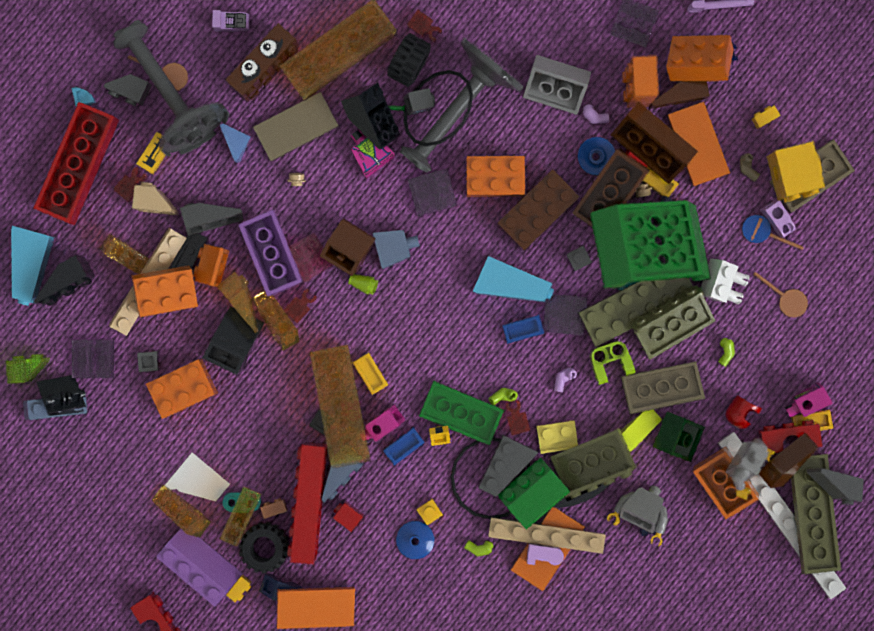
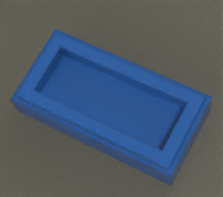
M540 315L502 325L507 344L545 333Z
M413 427L383 451L395 466L424 444L425 441Z

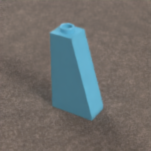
M12 226V298L18 299L17 303L29 306V303H34L35 298L39 294L55 237Z
M488 256L473 292L480 295L545 302L546 299L550 300L554 289L551 288L552 283Z

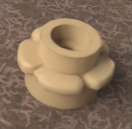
M290 173L287 181L291 182V186H302L306 179H304V173Z
M648 183L640 184L635 191L636 197L651 195L652 187H648Z

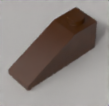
M680 81L657 98L650 105V109L705 100L710 96L707 81Z
M804 433L770 460L758 474L770 488L782 487L819 447L807 433Z

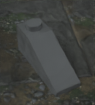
M189 203L180 208L188 236L244 221L242 210L237 208L204 203Z
M823 468L807 469V473L833 499L842 501L843 505L850 506L854 505V502H862L864 479Z

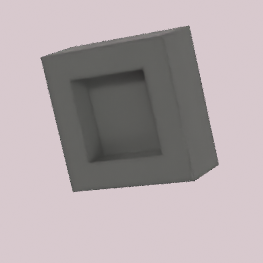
M584 246L566 254L574 272L592 263Z
M158 351L137 353L139 372L159 370Z

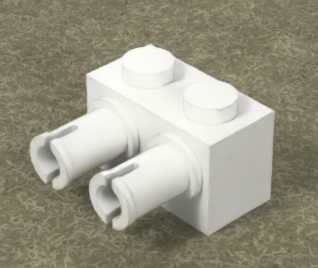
M710 259L708 267L711 279L703 280L701 286L704 292L703 296L714 301L726 303L728 300L737 305L740 304L742 300L736 297L743 298V293L734 291L731 287L733 282L746 286L748 282L742 279L749 280V275L738 272L737 265L724 260Z

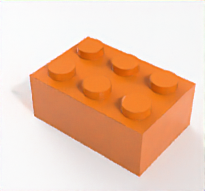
M672 36L666 65L670 81H728L734 50L731 36Z
M657 56L632 57L627 67H625V72H622V83H626V89L623 91V102H626L627 108L634 107L638 101L643 106L650 107L657 98Z
M467 156V197H524L525 156Z
M189 265L131 275L140 317L198 307L192 269Z
M202 359L191 362L146 384L162 419L218 394Z
M726 446L693 466V473L724 518L728 519L759 500V493L750 480L744 482L745 487L751 489V493L747 495V500L736 496L737 489L732 477L725 472L734 458Z

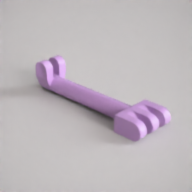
M698 0L693 1L687 7V11L689 13H696L708 9L753 6L754 0L710 2Z

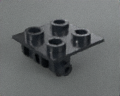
M74 375L36 382L48 414L86 407L83 399L86 396L85 391L79 389Z

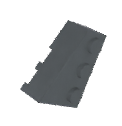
M502 435L479 482L478 488L497 496L539 452L508 436Z

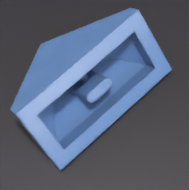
M221 124L220 127L233 159L238 163L241 161L251 137L225 124Z

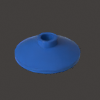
M589 138L582 143L578 150V163L586 173L597 176L610 160L615 149L604 138ZM594 153L599 155L598 160L593 159Z
M410 521L399 529L396 544L399 551L405 557L421 559L431 552L434 546V534L425 523ZM417 538L419 543L413 544L411 540Z

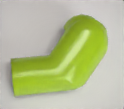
M723 338L720 341V345L724 349V354L718 360V363L726 367L735 355L734 342L731 339Z
M501 388L490 396L488 400L492 405H496L501 400L514 401L517 399L518 394L513 389Z
M468 540L464 549L478 557L489 555L492 552L493 543L485 541L482 545H476Z

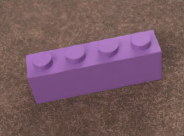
M274 210L238 224L267 296L276 295L303 282Z
M185 524L156 556V558L214 607L243 574Z

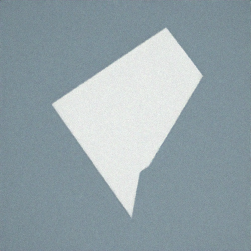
M191 453L161 490L177 489L179 492L217 501L230 484L194 453Z

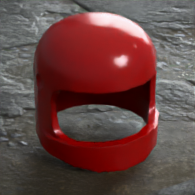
M736 395L727 408L725 417L736 428L745 429L751 425L745 420L748 413L754 411L759 414L762 408Z

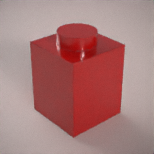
M347 501L344 504L339 503L333 511L335 513L333 519L350 532L353 531L364 516L363 513Z

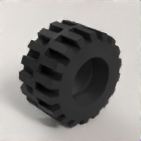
M411 33L406 35L389 64L387 76L407 87L412 85L429 56L431 44Z
M261 522L253 525L242 536L241 543L239 544V555L243 558L241 560L243 564L246 563L248 569L252 568L256 573L261 571L262 574L268 571L273 572L276 568H279L287 557L288 546L290 545L288 543V536L284 534L285 531L279 529L277 524L272 525L271 522ZM259 537H267L272 540L275 545L274 555L269 558L257 555L254 550L255 540Z

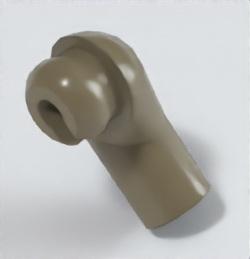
M746 153L740 158V171L755 182L760 174L752 169L753 156Z

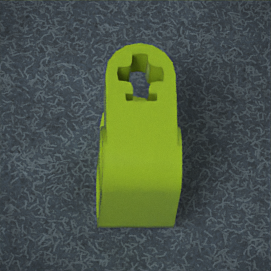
M614 341L596 347L590 352L589 357L598 385L608 383L603 364L617 359L620 360L626 376L636 373L631 356L623 342ZM616 344L622 348L619 355H615L612 351ZM597 351H601L604 354V358L600 362H597L594 358V354Z

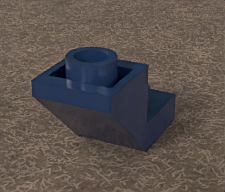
M265 574L259 592L277 601V589H303V587L295 582H283L272 574Z

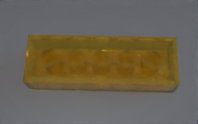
M371 0L281 64L280 68L301 98L306 100L395 37L397 31L377 2Z
M343 345L310 352L331 467L335 469L371 461L349 346Z

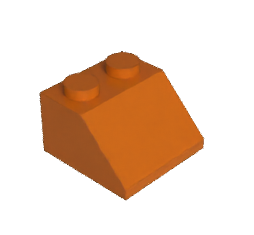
M204 244V247L200 248L198 254L200 259L199 266L195 267L193 273L195 281L220 288L229 251Z

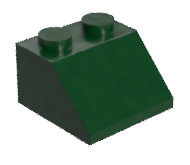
M667 412L662 420V425L655 438L653 447L692 462L705 427Z

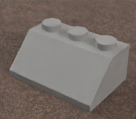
M536 55L523 98L577 115L589 83L591 72Z

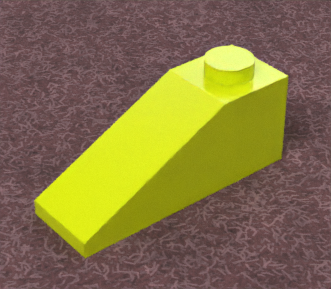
M654 410L641 412L620 430L630 452L661 422L662 419Z

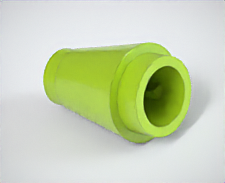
M354 274L350 276L348 284L367 295H373L377 289L378 280L371 276Z

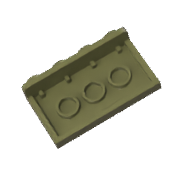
M697 285L687 288L684 293L670 298L667 303L653 308L650 313L636 318L630 324L649 360L715 322L703 296L704 292Z
M620 428L551 456L560 480L570 491L565 497L570 496L571 499L582 495L581 491L583 490L591 492L597 489L598 484L603 483L604 486L615 482L614 478L620 476L621 479L632 475L631 471L637 468Z

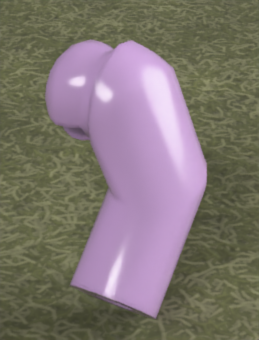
M565 368L557 373L554 391L563 392L565 382L575 379L577 372L573 368Z

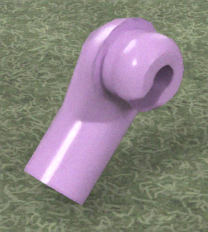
M590 104L583 107V115L590 123H609L608 113L598 114Z

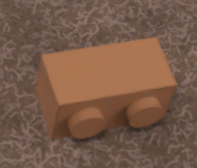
M281 498L275 499L273 503H263V506L260 507L264 519L288 511L285 499L281 500Z

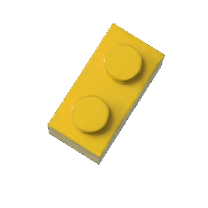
M775 105L773 107H766L762 113L759 111L754 114L752 121L757 129L781 116Z
M242 575L226 596L235 603L237 600L240 601L244 596V591L247 592L251 588L250 584L252 581Z

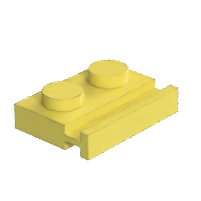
M574 420L536 426L541 454L563 451L578 445Z

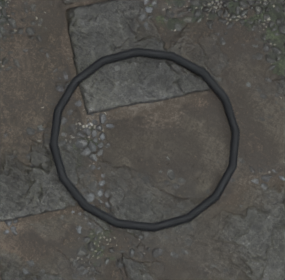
M451 70L436 72L424 79L414 91H419L426 82L439 75H456L467 84L469 102L468 109L461 123L454 131L439 141L429 143L416 140L409 132L407 124L408 113L405 106L404 127L406 134L414 143L426 147L439 145L452 138L465 124L471 111L473 92L470 82L462 73Z
M493 437L492 441L499 442L500 439ZM476 440L464 447L454 460L450 476L453 494L461 507L474 516L485 519L507 517L511 514L510 511L493 516L476 513L462 502L456 492L454 475L457 462L466 450L481 443Z

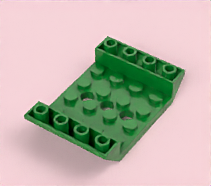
M688 200L621 204L590 213L604 288L623 287L629 282L690 277L692 281L711 279L696 205ZM651 218L657 220L658 227L651 223ZM659 237L662 245H658L654 238ZM659 255L665 258V264L660 263L658 260Z

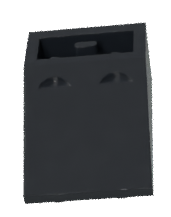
M378 82L359 88L341 100L348 119L379 150L400 136L398 126L393 119L391 109L387 105Z
M74 255L58 264L35 298L34 303L51 306L59 301L57 298L73 294L75 288L79 286L83 288L91 284V280L96 276L86 258Z
M230 306L202 359L236 375L241 374L265 322Z

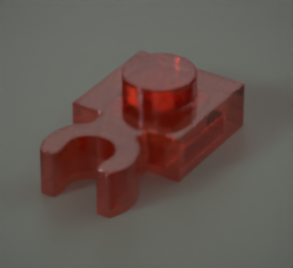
M420 10L416 11L407 24L408 28L421 37L425 33L428 34L432 42L437 41L432 36L433 32L436 31L442 34V29L437 26H431L433 20Z
M138 167L132 170L130 178L125 175L113 188L127 202H130L134 197L135 185L146 180L148 176L144 173L141 177H137V172L140 170Z
M309 289L304 290L301 300L296 296L283 310L296 323H299L311 310L307 305L315 302L317 299L316 295L312 299L307 298Z
M516 400L517 406L514 409L510 408L509 402L506 403L507 410L512 414L507 416L511 435L530 431L526 413L519 412L521 407L519 400Z

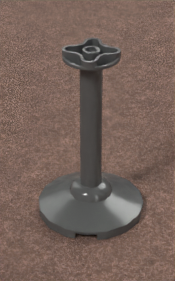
M136 20L127 28L120 29L114 33V46L116 49L121 50L130 48L176 116L173 124L165 131L159 141L160 150L166 156H171L170 153L177 151L181 155L186 154L212 139L216 135L214 130L220 123L226 124L228 121L229 112L222 103H211L197 109L188 108L142 40L148 31V27L145 23H141L140 20Z
M465 37L461 40L460 44L472 63L471 73L473 77L469 82L473 92V100L485 86L493 87L497 84L517 92L523 89L524 86L503 70L500 65L473 43H470ZM467 84L421 140L422 142L429 143L441 140L468 108L469 92ZM418 144L415 148L401 146L402 149L399 152L420 170L428 173L432 169L427 157L437 145L426 147Z

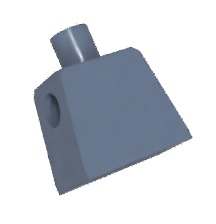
M404 230L373 233V236L376 238L375 244L382 269L410 258L409 249L420 246L417 235L406 238Z

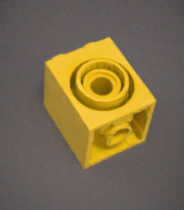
M814 142L776 150L766 156L777 200L784 199L785 203L801 198L800 195H803V198L814 196L820 193L819 189L825 187L821 161L816 153Z

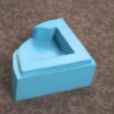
M72 88L76 106L78 102L86 105L96 103L94 97L88 91L81 88Z

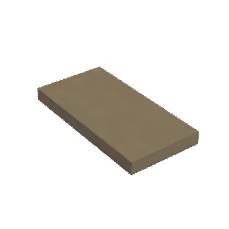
M319 92L253 128L272 162L339 126L322 93Z
M834 139L816 150L821 161L825 187L819 189L820 193L814 196L803 198V195H800L801 198L785 203L784 199L781 200L789 213L797 210L855 171ZM773 180L769 181V183L775 190Z
M696 361L621 376L629 415L705 399Z

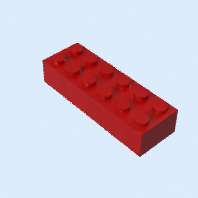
M78 102L33 209L69 224H76L119 119Z
M305 442L297 451V459L300 460V465L296 467L295 479H298V485L296 484L293 492L296 504L292 506L291 518H294V523L290 526L289 537H293L288 546L287 556L291 557L290 562L314 565L317 559L328 444Z

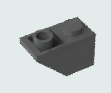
M132 74L110 81L104 85V88L109 90L107 94L115 98L122 96L126 98V103L135 107L136 104L143 106L152 87L149 82Z

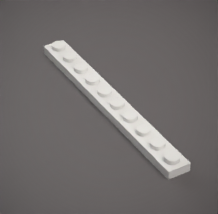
M731 432L718 442L721 449L726 446L733 457H735L743 444L735 432ZM757 473L749 480L759 493V502L800 557L795 516L776 489L770 488ZM834 571L812 573L829 599L834 598L846 589Z

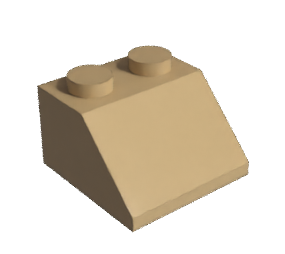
M141 182V186L135 185L133 209L140 212L178 215V210L165 194L156 188V185Z

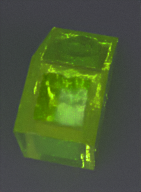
M43 354L31 355V359H24V356H12V360L6 361L7 384L32 382L50 362V357L43 358Z

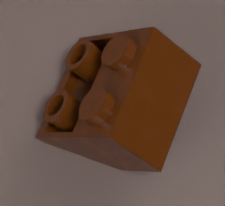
M343 218L325 244L320 257L353 276L362 266L376 238Z

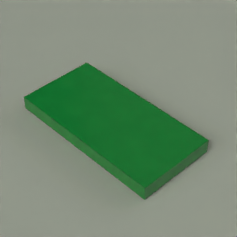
M433 381L419 416L441 426H448L453 431L490 445L504 410Z

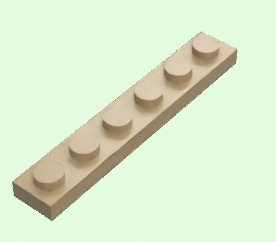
M168 228L140 274L168 269L187 238ZM133 286L109 323L111 328L126 336L139 316Z
M491 517L488 537L601 554H603L606 536L604 533L536 523L526 530L519 521Z

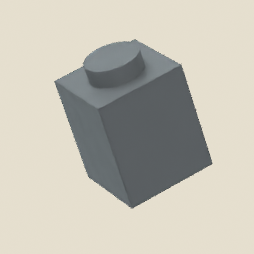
M430 88L409 92L403 97L408 116L427 112L435 107V97L430 92Z

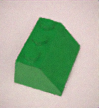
M540 457L497 496L527 530L570 491Z

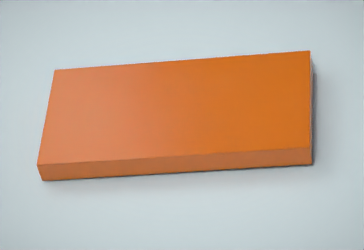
M704 102L667 115L672 130L698 151L686 166L693 187L730 173Z
M554 507L548 511L540 523L542 525L584 530L585 528L582 524ZM527 543L512 566L511 571L541 591H544L561 564L552 565L548 561L535 560V565L527 564ZM560 548L565 558L570 549Z
M355 588L277 589V629L354 626Z

